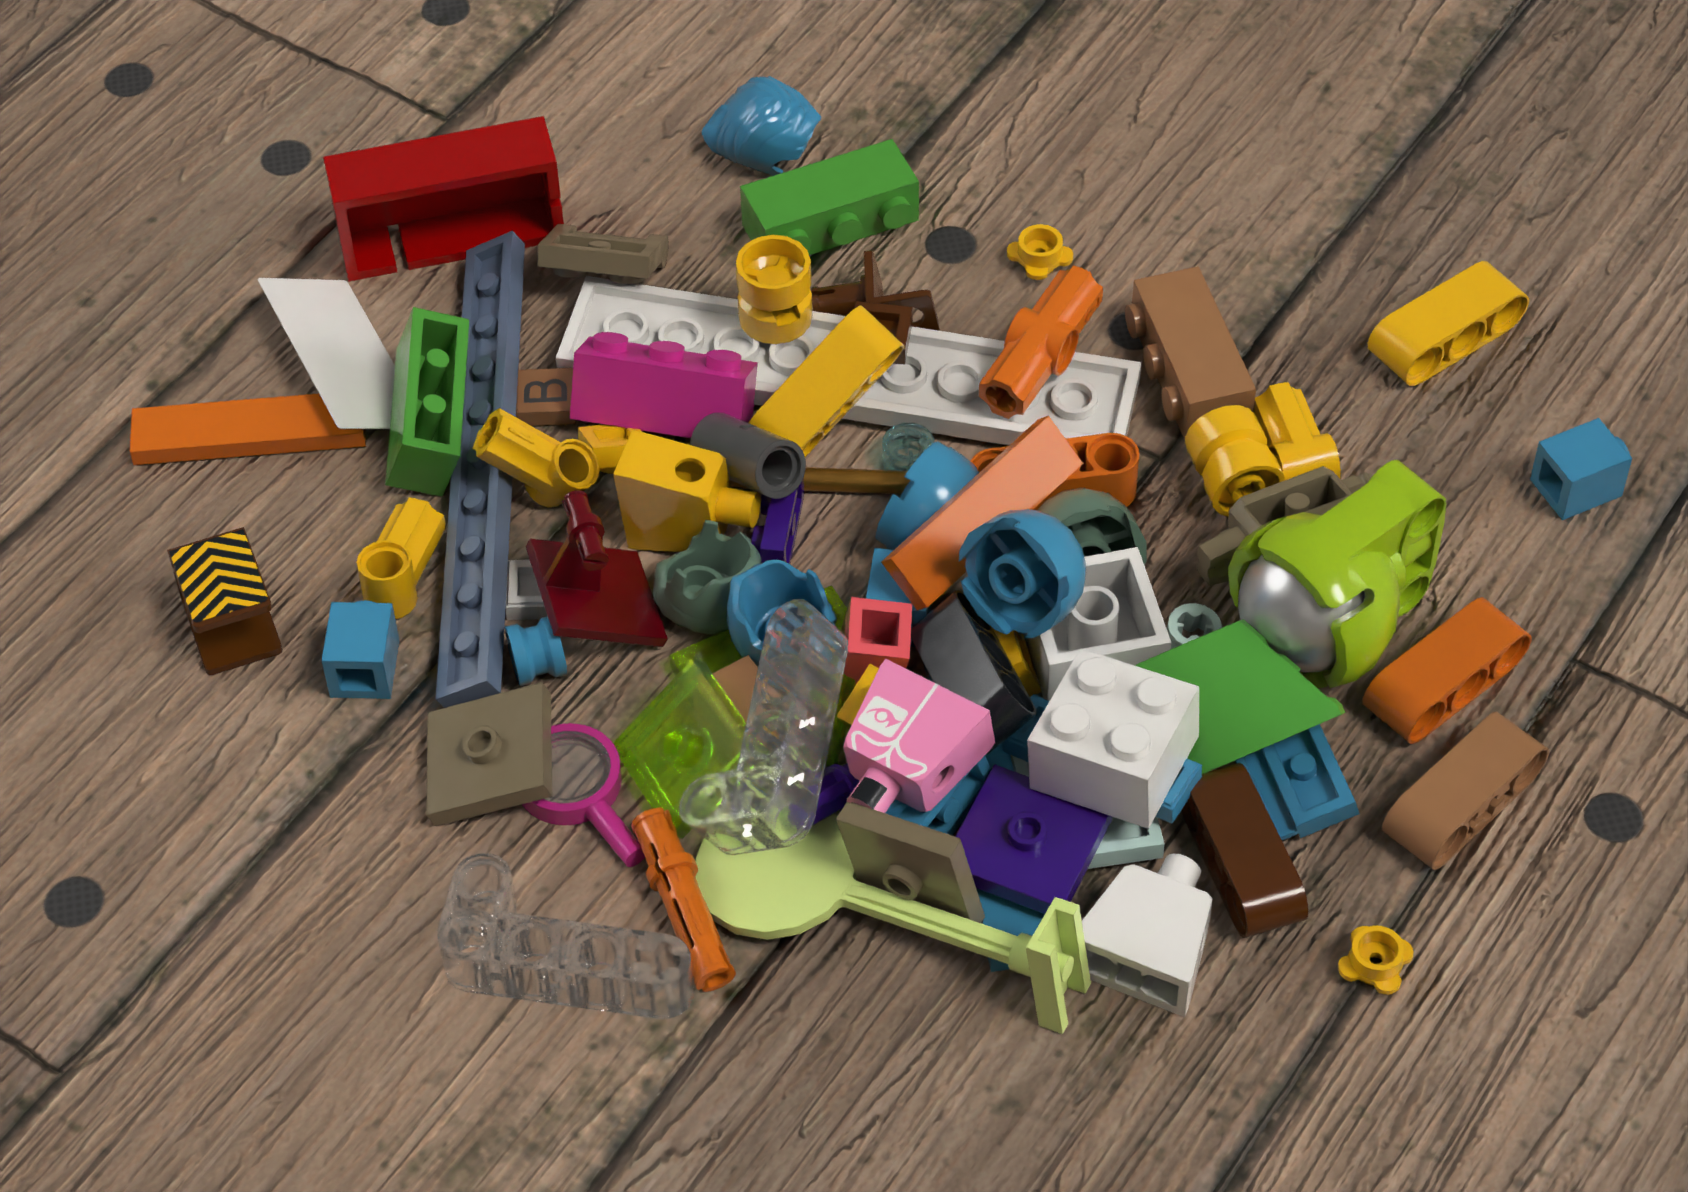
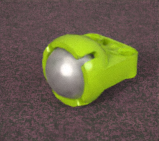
M1392 460L1377 470L1367 484L1323 515L1301 512L1260 526L1242 540L1228 566L1230 594L1236 608L1239 609L1240 619H1244L1264 636L1269 647L1276 653L1286 655L1300 667L1301 670L1299 672L1317 688L1328 686L1330 689L1358 680L1374 668L1396 631L1398 617L1405 615L1413 609L1428 590L1437 562L1445 523L1446 498L1402 462Z

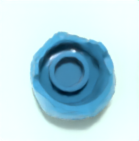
M771 76L753 77L746 84L738 87L736 92L715 111L703 127L702 135L712 152L734 163L774 176L783 173V170L774 166V164L783 160H797L802 156L809 139L813 135L814 128L821 120V116L810 102L794 88Z
M767 560L732 577L727 602V624L732 642L742 657L749 655L761 671L777 676L800 672L808 673L815 670L817 666L826 669L832 667L840 654L838 628L835 625L838 620L816 573L808 569L805 574L787 562Z

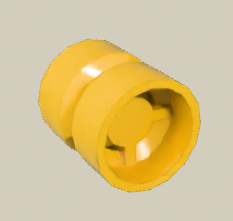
M781 235L761 236L746 243L738 252L736 259V280L739 291L737 296L738 315L741 328L749 337L761 343L781 344L799 338L810 327L813 316L812 293L810 290L811 260L808 250L799 241Z
M1241 405L1223 406L1199 417L1189 427L1185 436L1186 449L1196 471L1204 480V488L1213 508L1220 515L1229 517L1230 508L1240 497L1285 481L1284 474L1275 455L1267 446V438L1261 425L1250 408Z

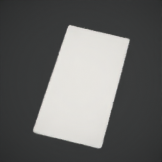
M258 278L261 288L336 426L340 429H390L395 365L349 283L345 280Z

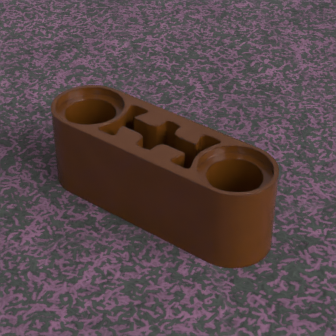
M1237 763L1202 773L1201 779L1190 792V797L1181 812L1239 935L1242 938H1247L1307 920L1308 902L1302 881L1245 766Z

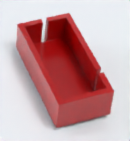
M544 116L323 157L348 282L397 273L396 261L387 226L398 224L408 270L466 260V250L510 231H513L525 243V248L538 246L557 224H564L557 161Z

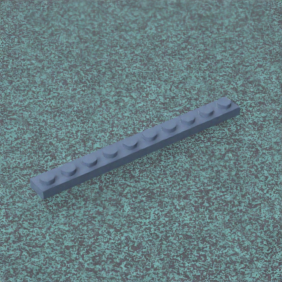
M513 231L466 250L462 318L469 319L463 422L460 458L450 481L436 701L444 708L501 693L513 477L476 457L473 445L478 431L483 427L488 416L493 411L501 408L516 417L525 243Z

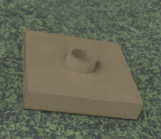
M543 682L428 712L426 815L435 826L552 797L551 693Z
M846 802L837 816L836 822L859 882L891 892L903 899L914 900L982 923L985 914L960 838L853 802Z

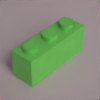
M893 139L740 186L742 226L750 240L752 241L757 237L767 235L788 236L799 241L808 250L809 255L919 221V181Z
M416 307L412 308L396 349L386 486L441 497L446 490L460 458L469 333V319Z

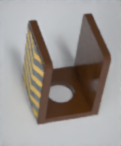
M244 527L167 550L180 598L208 675H215L282 653L281 641L270 614L272 609L271 600Z

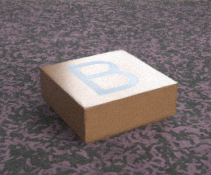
M573 368L518 370L517 418L531 426L576 424V420L570 419Z

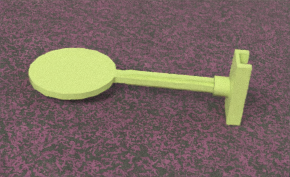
M786 799L751 804L725 817L703 839L695 858L698 872L695 876L713 921L736 935L766 940L799 935L829 920L839 908L845 907L1006 963L1011 971L1031 977L1039 1026L1061 1034L1064 1033L1068 1026L1064 999L1065 991L1067 988L1086 994L1091 985L1081 912L1078 904L1055 897L1033 936L1025 933H1020L1016 936L914 900L903 899L891 892L856 881L857 877L836 822L837 816L835 814L808 829H800L795 822L789 823L785 816L787 811Z

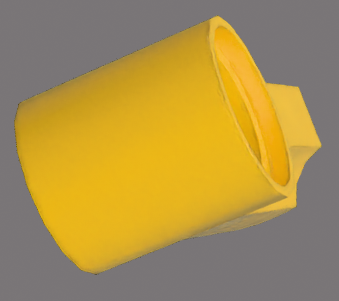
M1289 382L1270 385L1263 394L1255 397L1253 413L1261 425L1267 438V446L1275 455L1285 480L1322 466L1332 470L1340 478V460L1336 444L1330 434H1320L1301 389L1291 387Z
M501 408L493 411L488 416L485 424L478 431L473 445L476 457L523 482L530 497L539 505L548 508L557 507L562 504V500H566L564 496L571 491L586 490L595 484L599 477L600 466L597 456L585 442L577 439H566L563 442H559Z
M409 497L405 503L396 504L378 540L364 547L358 554L356 563L363 600L375 603H392L395 619L406 616L416 606L418 599L416 585L446 529L444 515L432 508L428 501Z

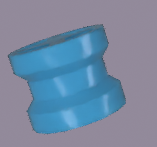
M548 616L540 618L537 625L523 628L518 624L505 626L508 649L519 686L531 684L536 676L546 673L554 677L567 675V665L560 636H554Z

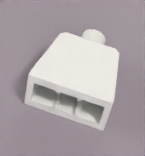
M1169 854L1166 856L1158 873L1135 864L1123 867L1082 920L1090 980L1185 1017L1207 938L1213 900L1207 892L1195 888L1201 875V869L1195 861L1181 854Z

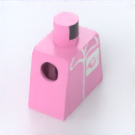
M885 658L845 738L843 748L849 771L856 779L860 780L847 798V802H853L886 813L896 799L920 812L931 811L995 744L990 710Z

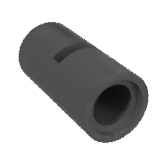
M721 412L709 414L697 424L693 431L690 445L720 453L726 458L729 480L767 497L779 499L790 495L798 488L804 477L806 460L799 445L731 415Z

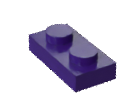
M803 479L798 488L786 497L774 499L763 494L761 495V515H767L765 526L755 525L751 543L758 550L762 563L767 560H781L791 564L804 500Z

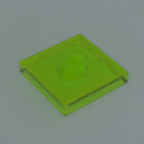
M691 659L613 742L620 760L652 808L662 807L664 811L666 809L670 811L677 835L682 839L766 752L704 662Z

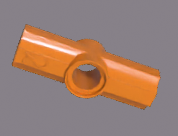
M1074 265L1069 270H1059L1032 309L1023 307L1015 315L1008 329L1003 351L979 383V397L988 404L991 412L1007 419L1016 414L1023 415L1050 375L1060 376L1065 372L1076 351L1079 333L1099 307L1103 298V287L1095 281L1090 271Z

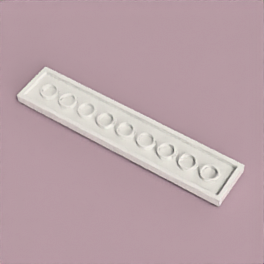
M586 276L556 355L557 368H573L574 352L589 336L593 337L601 332L619 333L627 336L628 342L650 345L656 341L676 342L682 344L685 347V351L707 354L711 350H729L739 353L741 360L758 362L754 405L762 406L845 316L812 311L813 316L810 327L799 338L781 344L761 343L749 337L741 328L738 315V299L642 284H620L609 279ZM912 327L905 365L892 364L842 419L1004 445L1013 443L1038 419L1046 416L1052 419L1065 438L1104 433H1119L1127 436L1140 381L1142 362L1075 352L1065 372L1060 376L1050 375L1023 415L1016 414L1007 419L991 412L988 404L979 397V383L1003 351L1005 341Z

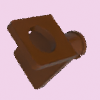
M873 250L864 251L865 275H861L860 281L825 287L816 286L811 289L813 311L847 316L855 308L856 301L910 306L919 309L924 314L921 319L912 323V327L939 331V320L931 291L918 290L883 296L882 281Z

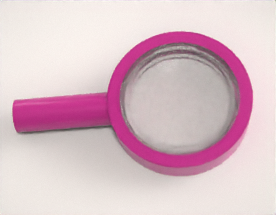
M568 723L551 726L552 797L525 803L522 806L532 816L550 824L576 825L590 821L627 867L636 866L645 858L640 843L611 808L620 792L622 783L620 759L615 745L602 732L586 725Z

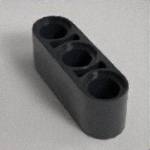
M955 590L911 628V639L933 682L990 710L995 744L986 755L990 754L1036 715L1034 704L993 628L977 615L964 593Z

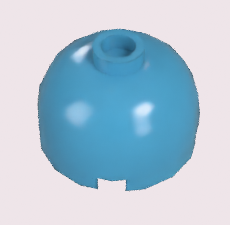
M939 441L930 445L904 476L910 482L900 498L893 494L878 523L875 535L876 540L884 544L887 549L895 550L979 473L975 465L952 447L943 445Z
M1021 509L1009 510L998 514L971 531L960 548L959 562L966 558L965 568L968 577L961 580L964 594L977 615L994 630L1007 635L1015 630L1020 633H1028L1024 638H1035L1064 620L1075 608L1083 594L1087 566L1081 545L1072 531L1060 520L1041 511Z

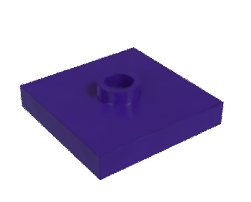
M994 764L956 837L960 838L977 889L1045 914L1055 897L1069 902L1072 901L1112 821V816L1030 789L1028 776Z

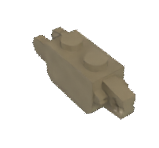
M1322 466L1240 497L1229 510L1228 528L1217 534L1216 537L1198 545V563H1196L1198 573L1209 586L1229 581L1228 566L1234 552L1247 535L1260 526L1285 516L1301 512L1323 515L1367 484L1373 475L1365 472L1364 474L1359 473L1358 476L1353 475L1340 480L1332 470Z

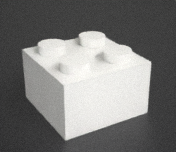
M1138 547L1085 556L1087 566L1083 594L1075 608L1064 620L1035 638H1025L1044 699L1051 700L1080 648L1131 665H1136L1171 649V640Z
M1080 648L1027 739L1030 789L1149 829L1199 737V686Z

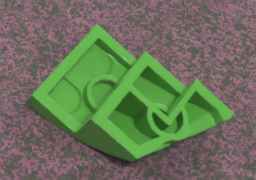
M1244 619L1134 665L1199 686V737L1187 759L1201 764L1202 773L1212 771L1346 713L1342 704L1337 699L1327 697L1299 672L1301 670L1300 667L1286 655L1276 653L1269 647L1266 638Z

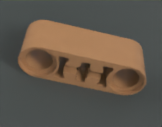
M1493 712L1398 798L1384 819L1382 831L1430 868L1437 870L1455 856L1533 782L1547 761L1549 749L1499 712Z

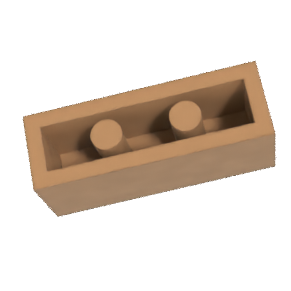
M1199 266L1134 280L1132 304L1125 307L1127 328L1133 339H1140L1143 345V359L1146 372L1150 379H1158L1162 388L1161 398L1165 415L1169 421L1176 420L1184 440L1189 427L1199 417L1211 410L1228 405H1241L1250 408L1253 412L1256 388Z

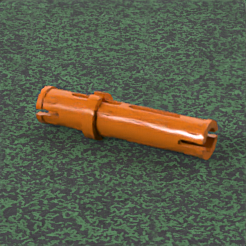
M662 807L646 810L633 819L631 827L648 864L645 874L650 888L658 891L663 900L675 935L694 978L696 989L708 992L722 988L734 979L736 972L726 954L712 915L695 877L698 867L692 854L684 851L672 822L670 811L668 809L664 811Z

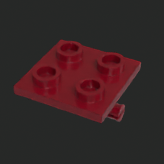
M580 490L569 492L564 496L566 500H562L563 508H565L569 520L566 526L567 537L565 541L556 542L530 538L525 546L554 636L664 647L668 637L638 552L604 547V527L601 518L592 514L587 494Z

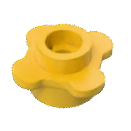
M1037 224L1025 228L1020 233L1018 242L1015 241L1008 245L1007 257L1011 261L1019 262L1025 268L1026 275L1030 279L1043 280L1055 268L1070 265L1073 261V251L1071 248L1063 246L1062 235L1057 229L1049 225Z
M1378 925L1357 927L1350 936L1352 945L1349 954L1341 957L1339 960V974L1347 981L1360 980L1366 984L1374 985L1377 992L1384 995L1397 992L1401 987L1402 980L1399 974L1402 967L1413 959L1414 952L1412 946L1406 940L1401 939L1390 928ZM1370 958H1378L1382 960V962L1379 964H1374L1370 961Z

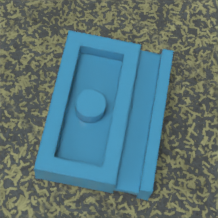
M1320 724L1235 760L1236 764L1241 763L1247 769L1282 841L1299 834L1300 838H1303L1360 814L1356 801Z

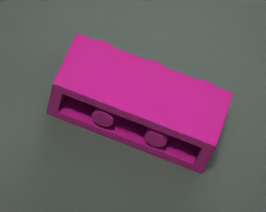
M597 333L593 337L589 336L574 352L570 419L686 438L692 437L695 427L704 417L716 412L726 413L749 423L753 417L758 362L741 360L739 353L729 350H711L707 354L685 351V347L676 342L656 341L650 345L630 343L627 336L619 333Z

